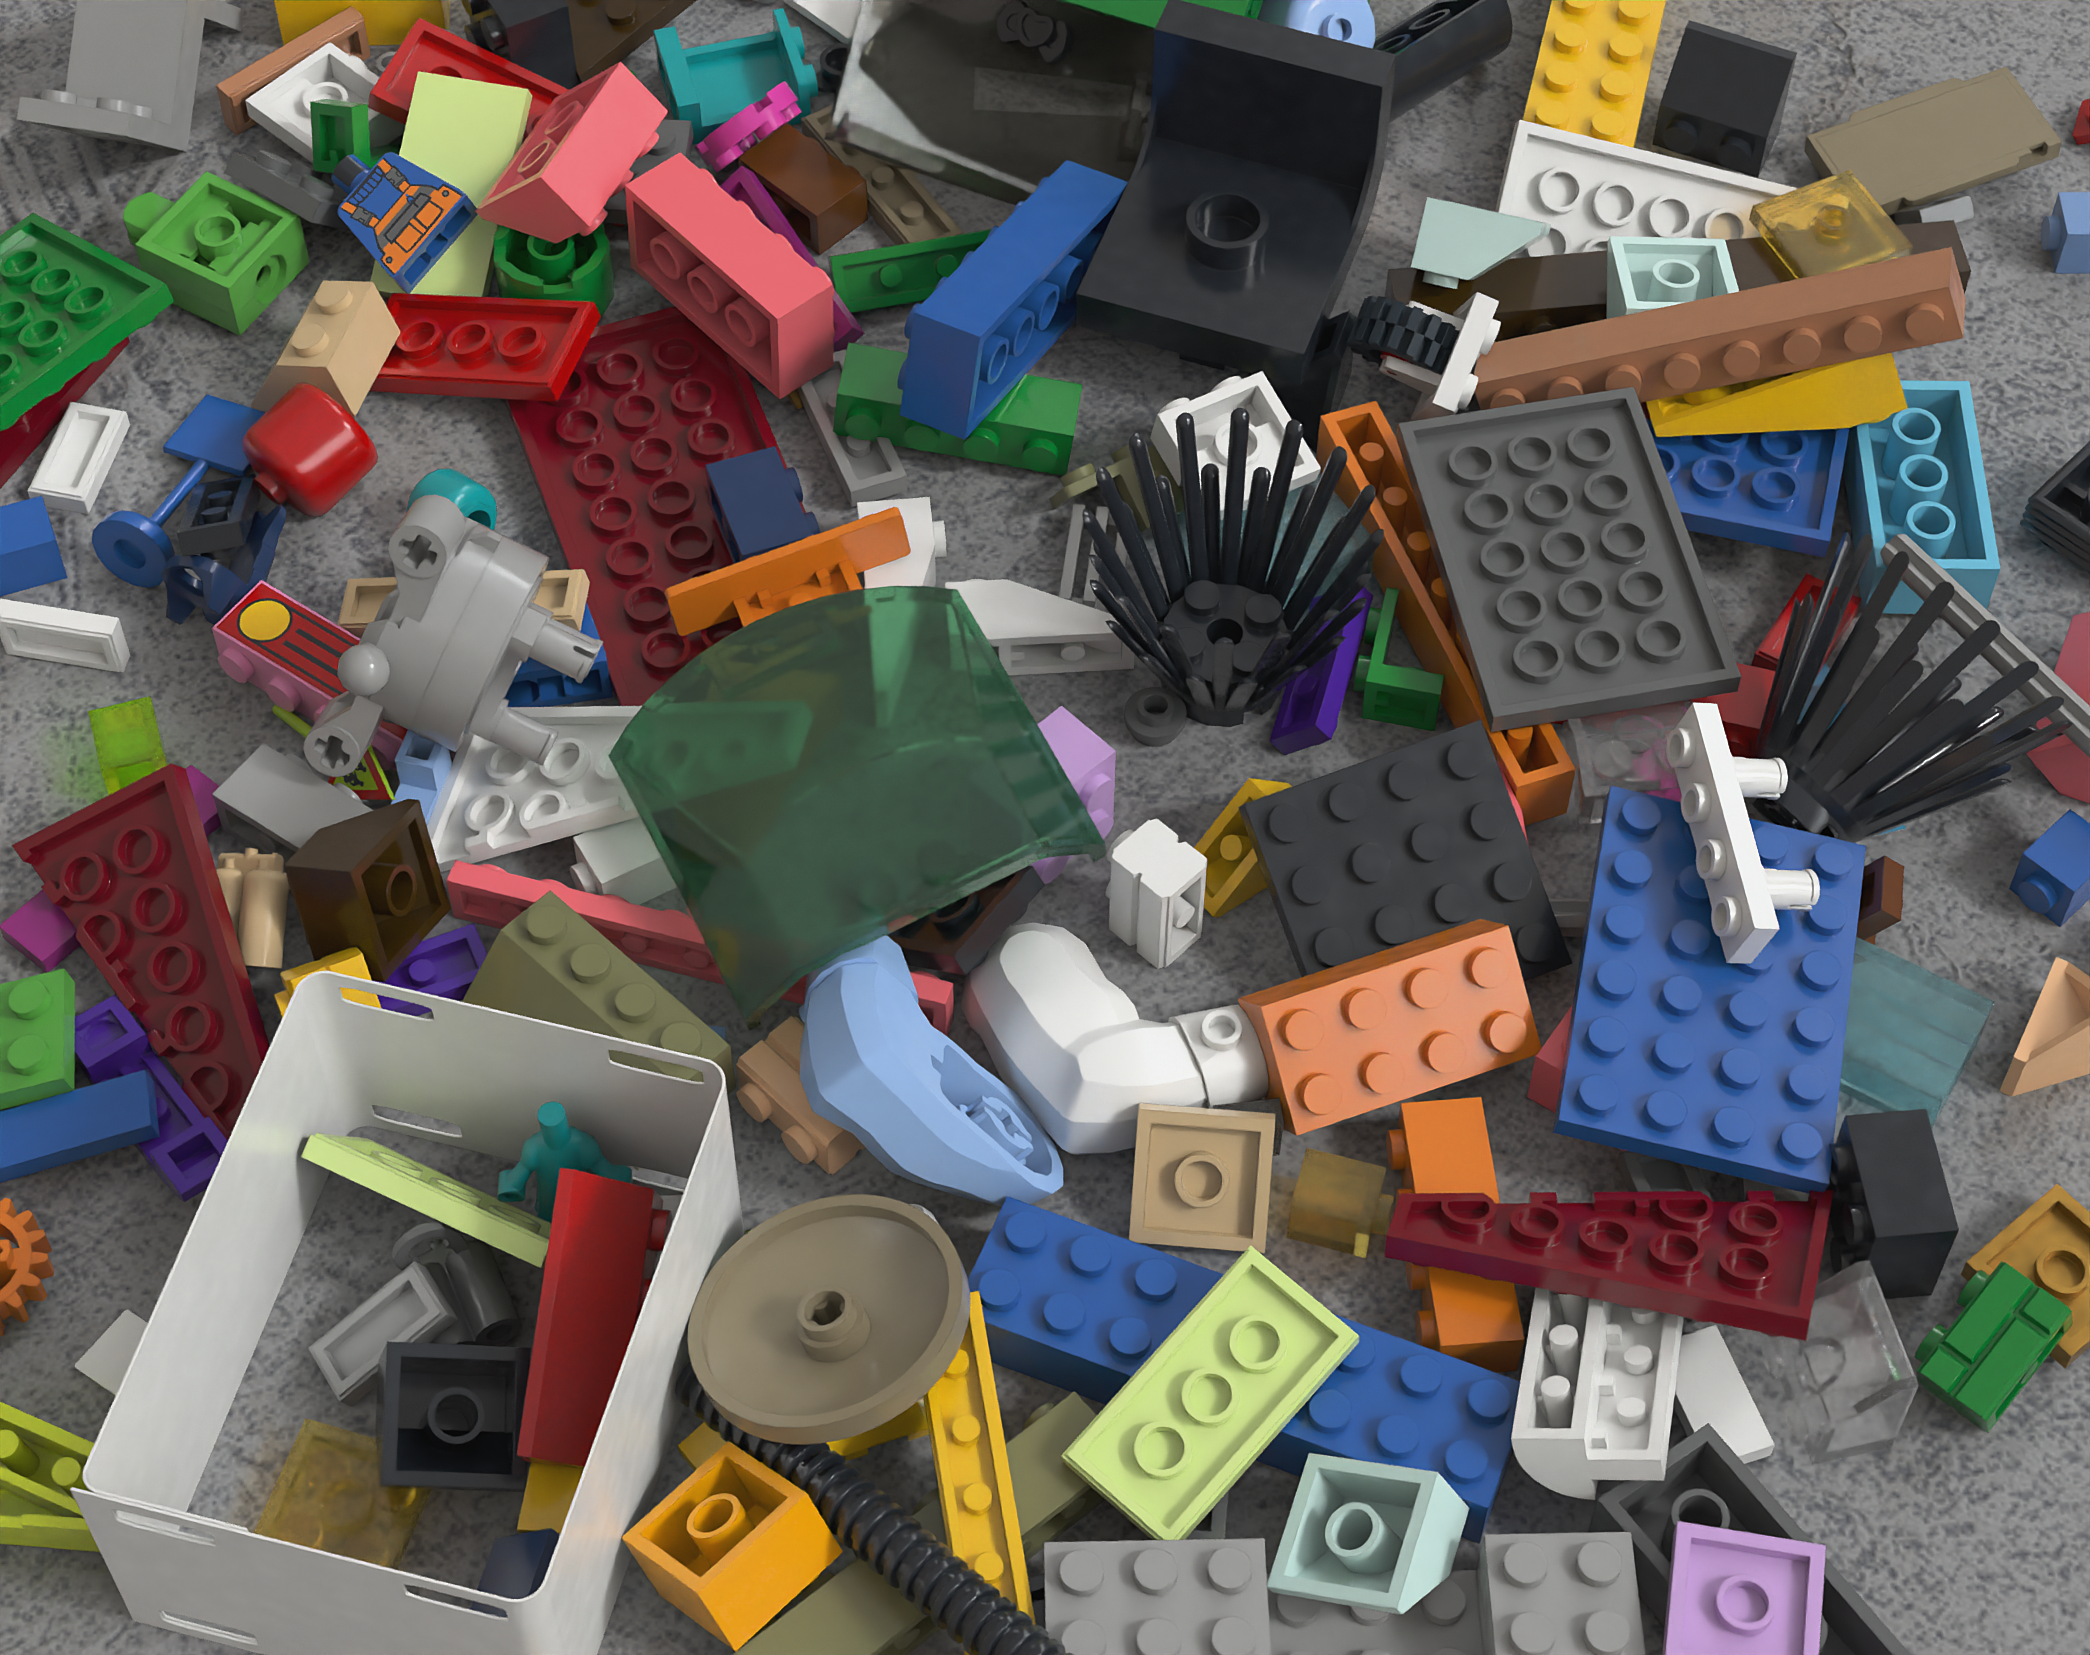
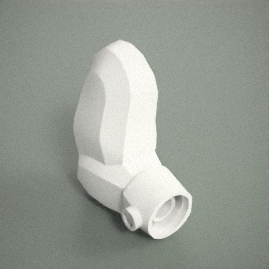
M1033 922L1009 926L991 946L986 959L979 966L972 969L964 979L961 1008L970 1027L983 1040L1000 1077L1008 1087L1025 1101L1041 1126L1061 1149L1073 1155L1113 1153L1136 1147L1139 1103L1235 1111L1266 1096L1269 1090L1266 1061L1258 1036L1247 1014L1239 1005H1229L1169 1017L1168 1023L1139 1019L1134 1004L1121 989L1106 979L1087 945L1063 927Z

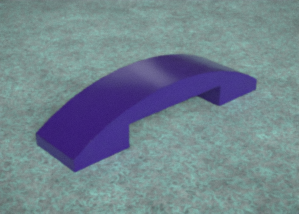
M116 994L76 1016L75 1060L92 1085L142 1070H146L154 1081L159 1137L134 1144L162 1181L183 1202L206 1190L228 1143L226 1138L210 1117L204 1118L154 1053L145 1032Z

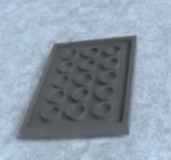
M1634 387L1398 423L1397 443L1491 732L1738 691L1741 680L1738 666Z

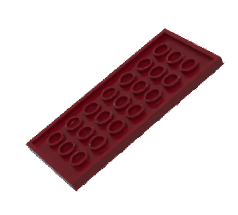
M675 306L595 327L557 402L504 399L567 570L584 569L590 584L586 603L600 639L603 641L611 688L618 706H691L706 704L710 699L719 663L808 675L863 659L862 643L854 625L755 660L738 617L685 636L678 634L664 593L665 590L691 578L733 565L709 505L705 465L775 446L784 468L786 469L787 466L746 369ZM802 502L799 503L803 513H806Z

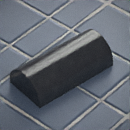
M1436 0L1376 37L1373 49L1397 55L1389 123L1494 58L1508 47L1512 38L1513 25L1507 0Z

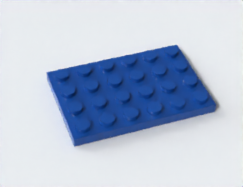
M1610 786L1603 808L1553 1133L1809 1194L1810 1190L1825 1192L1830 1179L1832 1155L1829 1144L1834 1143L1866 846L1749 818L1763 868L1797 871L1812 869L1819 879L1820 894L1816 905H1811L1812 910L1808 912L1774 909L1779 930L1751 964L1727 963L1720 937L1715 934L1712 927V906L1705 880L1699 876L1697 871V851L1690 825L1682 815L1681 802Z

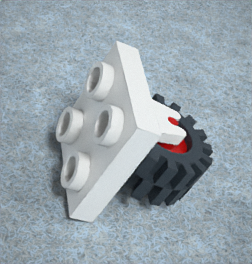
M1477 292L1460 306L1452 316L1414 301H1410L1406 305L1399 300L1392 302L1386 297L1378 296V298H1375L1374 296H1368L1363 301L1346 344L1351 347L1354 353L1362 355V358L1368 362L1378 363L1381 373L1421 391L1411 420L1416 421L1455 415L1459 408L1462 410L1466 409L1475 391L1478 376L1470 374L1473 365L1477 362L1481 353L1484 355L1488 354L1498 334L1501 322L1493 319L1499 301Z

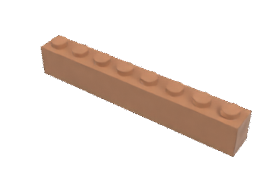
M1952 247L1494 342L1488 354L1484 355L1481 353L1477 360L1474 375L1478 376V382L1474 392L1481 410L1629 387L1635 388L1641 403L1962 339L1964 335L1966 298Z

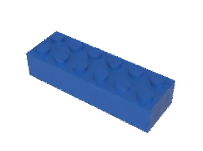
M1066 160L1050 177L1045 176L1042 178L1036 191L1025 202L1019 201L1011 216L1001 226H994L989 232L986 241L975 252L969 251L962 260L960 267L949 277H943L938 282L934 292L922 304L917 303L913 306L904 328L905 337L910 339L908 356L901 366L897 380L898 388L903 390L900 407L901 416L964 440L1076 321V293L1128 184L1127 181Z

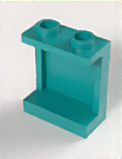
M784 8L772 10L773 30L769 33L682 49L675 26L653 30L657 69L673 120L691 121L694 134L692 145L701 143L703 139L747 106L756 101L759 102L767 96L766 93L783 81H786L798 98L795 103L802 111L790 120L788 124H801V118L811 114L810 98L818 97L815 71L812 64L803 65L801 59H805L802 33L799 26L790 27Z

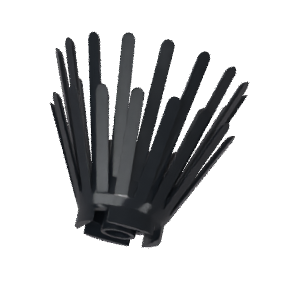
M1244 408L1233 410L1230 418L1222 546L1219 468L1213 463L1203 466L1200 487L1193 416L1185 412L1176 419L1190 570L1170 482L1164 475L1155 478L1143 436L1140 433H1135L1129 439L1130 454L1169 598L1131 508L1126 502L1121 500L1109 471L1104 467H1099L1097 470V484L1156 620L1095 515L1086 509L1082 512L1085 527L1094 540L1093 547L1096 555H1089V558L1095 570L1115 597L1114 599L1100 582L1090 579L1093 593L1117 621L1108 620L1105 621L1106 624L1161 680L1162 688L1167 689L1168 687V690H1171L1183 700L1187 711L1186 717L1207 726L1233 727L1243 724L1244 713L1253 711L1261 705V715L1272 708L1283 687L1333 651L1345 640L1346 637L1343 636L1332 637L1364 608L1367 599L1359 598L1343 610L1363 589L1372 576L1370 573H1363L1367 569L1368 559L1379 547L1384 536V530L1379 529L1368 537L1295 629L1373 503L1375 488L1371 484L1365 486L1347 515L1342 516L1336 521L1284 607L1345 467L1347 452L1343 447L1337 446L1331 452L1316 489L1311 485H1305L1300 491L1268 575L1303 435V426L1298 420L1293 419L1287 422L1270 491V471L1265 467H1258L1254 470L1241 540L1250 419L1248 411Z
M1846 531L1837 547L1814 611V602L1810 593L1805 595L1802 605H1800L1797 597L1795 598L1752 759H1782L1788 774L1786 789L1784 793H1779L1780 798L1777 800L1757 798L1752 805L1772 824L1856 843L2012 783L2008 779H1992L2010 771L2012 766L2006 762L2063 735L2062 731L2068 729L2073 723L2060 720L2042 729L2031 725L2063 705L2064 699L2062 697L2051 696L1984 735L1977 736L1961 745L2004 715V710L1994 705L2033 678L2039 670V666L2035 661H2025L1965 705L1959 699H1950L1962 686L1961 680L1956 676L2000 634V625L1994 620L1982 623L1889 714L1923 674V665L1913 659L1919 652L1918 642L1954 595L1955 589L1950 582H1941L1936 586L1837 716L1851 693L1855 681L1879 643L1880 634L1875 627L1909 566L1908 554L1901 551L1893 557L1801 722L1797 724L1825 655L1873 548L1871 535H1864L1842 578L1832 604L1827 609L1850 548V536Z

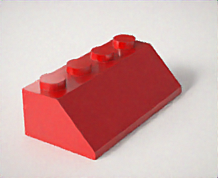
M560 1168L517 1456L530 1464L539 1463L585 1468L652 1282L656 1251H663L672 1226L671 1210L662 1209L663 1199L655 1189L574 1169Z

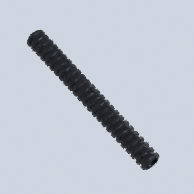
M691 1361L682 1370L675 1388V1394L680 1403L690 1407L691 1412L698 1418L705 1420V1424L710 1429L719 1432L720 1437L725 1442H731L806 1492L831 1533L838 1535V1539L843 1545L853 1548L854 1554L864 1562H868L869 1567L874 1572L884 1575L885 1581L895 1589L899 1588L900 1594L906 1600L915 1602L916 1608L921 1613L931 1616L932 1622L942 1630L946 1629L948 1636L958 1644L962 1643L964 1650L969 1655H1073L1072 1653H1066L1065 1646L1059 1641L1049 1639V1634L1044 1628L1039 1625H1033L1030 1616L1023 1611H1017L1016 1604L1010 1599L1001 1597L1000 1591L995 1586L985 1583L982 1575L973 1569L969 1570L968 1563L958 1556H953L952 1550L942 1542L938 1543L936 1536L927 1529H922L920 1522L912 1516H906L905 1510L895 1502L891 1503L890 1497L886 1493L876 1489L875 1484L868 1478L860 1476L859 1470L851 1464L845 1463L844 1457L836 1451L830 1450L827 1443L784 1444L753 1436L737 1428L726 1420L708 1399L693 1370Z

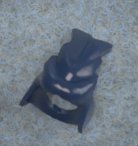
M281 505L276 506L266 517L259 511L255 512L245 546H240L238 552L234 554L228 569L210 558L199 555L184 557L176 555L170 558L161 574L167 589L166 618L179 625L183 624L197 606L202 608L206 620L215 625L261 580L267 582L275 557L279 535L286 519V508ZM185 569L193 570L201 581L190 575Z

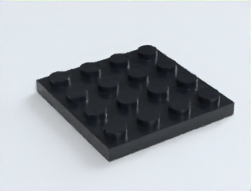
M1481 720L1238 807L1301 977L1478 919L1509 925L1523 981L1573 964Z

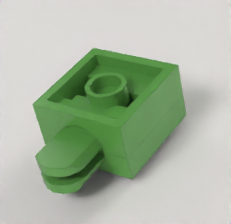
M207 171L175 203L153 192H148L135 197L124 209L123 220L128 231L129 242L136 248L142 271L166 283L174 300L172 304L239 336L245 332L310 262L299 215Z

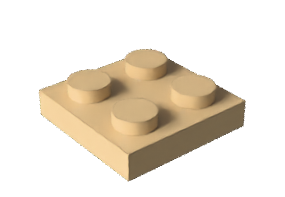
M1139 1103L1129 1240L1136 1243L1244 1252L1251 1245L1259 1253H1265L1276 1114Z

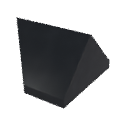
M1350 310L1328 319L1301 386L1266 377L1290 418L1298 420L1302 424V438L1307 446L1316 454L1320 416L1338 411L1351 375L1353 351L1346 343L1357 317Z

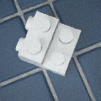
M329 42L246 99L248 115L313 163L310 102L332 99L368 104L370 92L380 77L368 70L361 59L354 55H347ZM368 108L370 148L388 145L404 133L406 125Z
M1262 371L1244 379H1241L1239 376L1225 379L1217 384L1210 393L1191 401L1188 398H1179L1170 402L1157 414L1150 439L1178 486H1181L1176 419L1185 412L1193 416L1200 487L1203 466L1208 463L1217 465L1220 478L1221 520L1224 517L1230 418L1233 410L1244 408L1250 416L1243 511L1247 510L1252 475L1256 468L1265 467L1270 471V491L1287 422L1292 420ZM1303 438L1301 439L1289 491L1317 480L1321 470Z

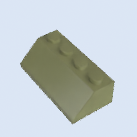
M551 890L500 930L462 1002L709 1059L722 1069L726 1080L727 1095L737 1088L730 1044ZM608 1050L610 1060L613 1062L680 1079L704 1082L703 1073L696 1069L626 1052ZM634 1167L637 1171L641 1169L640 1167Z

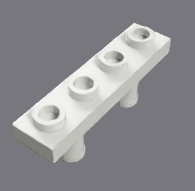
M1693 703L1667 738V759L1676 772L1682 795V815L1691 828L1697 851V871L1699 876L1705 880L1712 906V927L1715 934L1720 937L1726 962L1751 964L1779 930L1774 909L1799 910L1800 912L1812 910L1811 905H1816L1819 899V879L1812 869H1804L1802 871L1763 868L1743 797L1767 798L1768 800L1780 798L1779 793H1784L1788 778L1784 761L1780 758L1748 759L1733 757L1730 753L1717 704Z

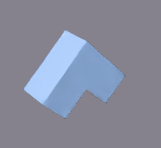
M408 730L395 758L400 784L394 796L396 800H392L391 804L406 799L419 800L426 825H428L451 769L452 761L448 748Z

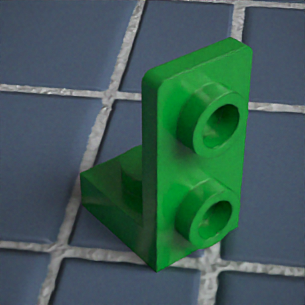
M332 99L310 102L313 166L315 171L333 173L339 162L351 154L355 155L371 169L385 153L390 151L399 155L401 149L399 144H388L370 148L368 104Z
M1387 587L1382 609L1370 607L1364 643L1374 645L1372 656L1360 655L1356 669L1353 691L1364 693L1361 718L1435 732L1444 675L1425 672L1416 667L1386 665L1399 589Z

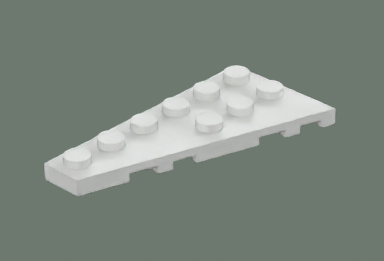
M1519 120L1514 126L1495 212L1551 224L1549 236L1510 258L1513 259L1607 250L1609 236L1731 240L1842 230L1849 201Z
M806 704L509 707L558 731V736L542 766L471 732L466 734L456 752L451 769L427 825L440 872L452 869L455 860L472 864L798 773L815 718Z

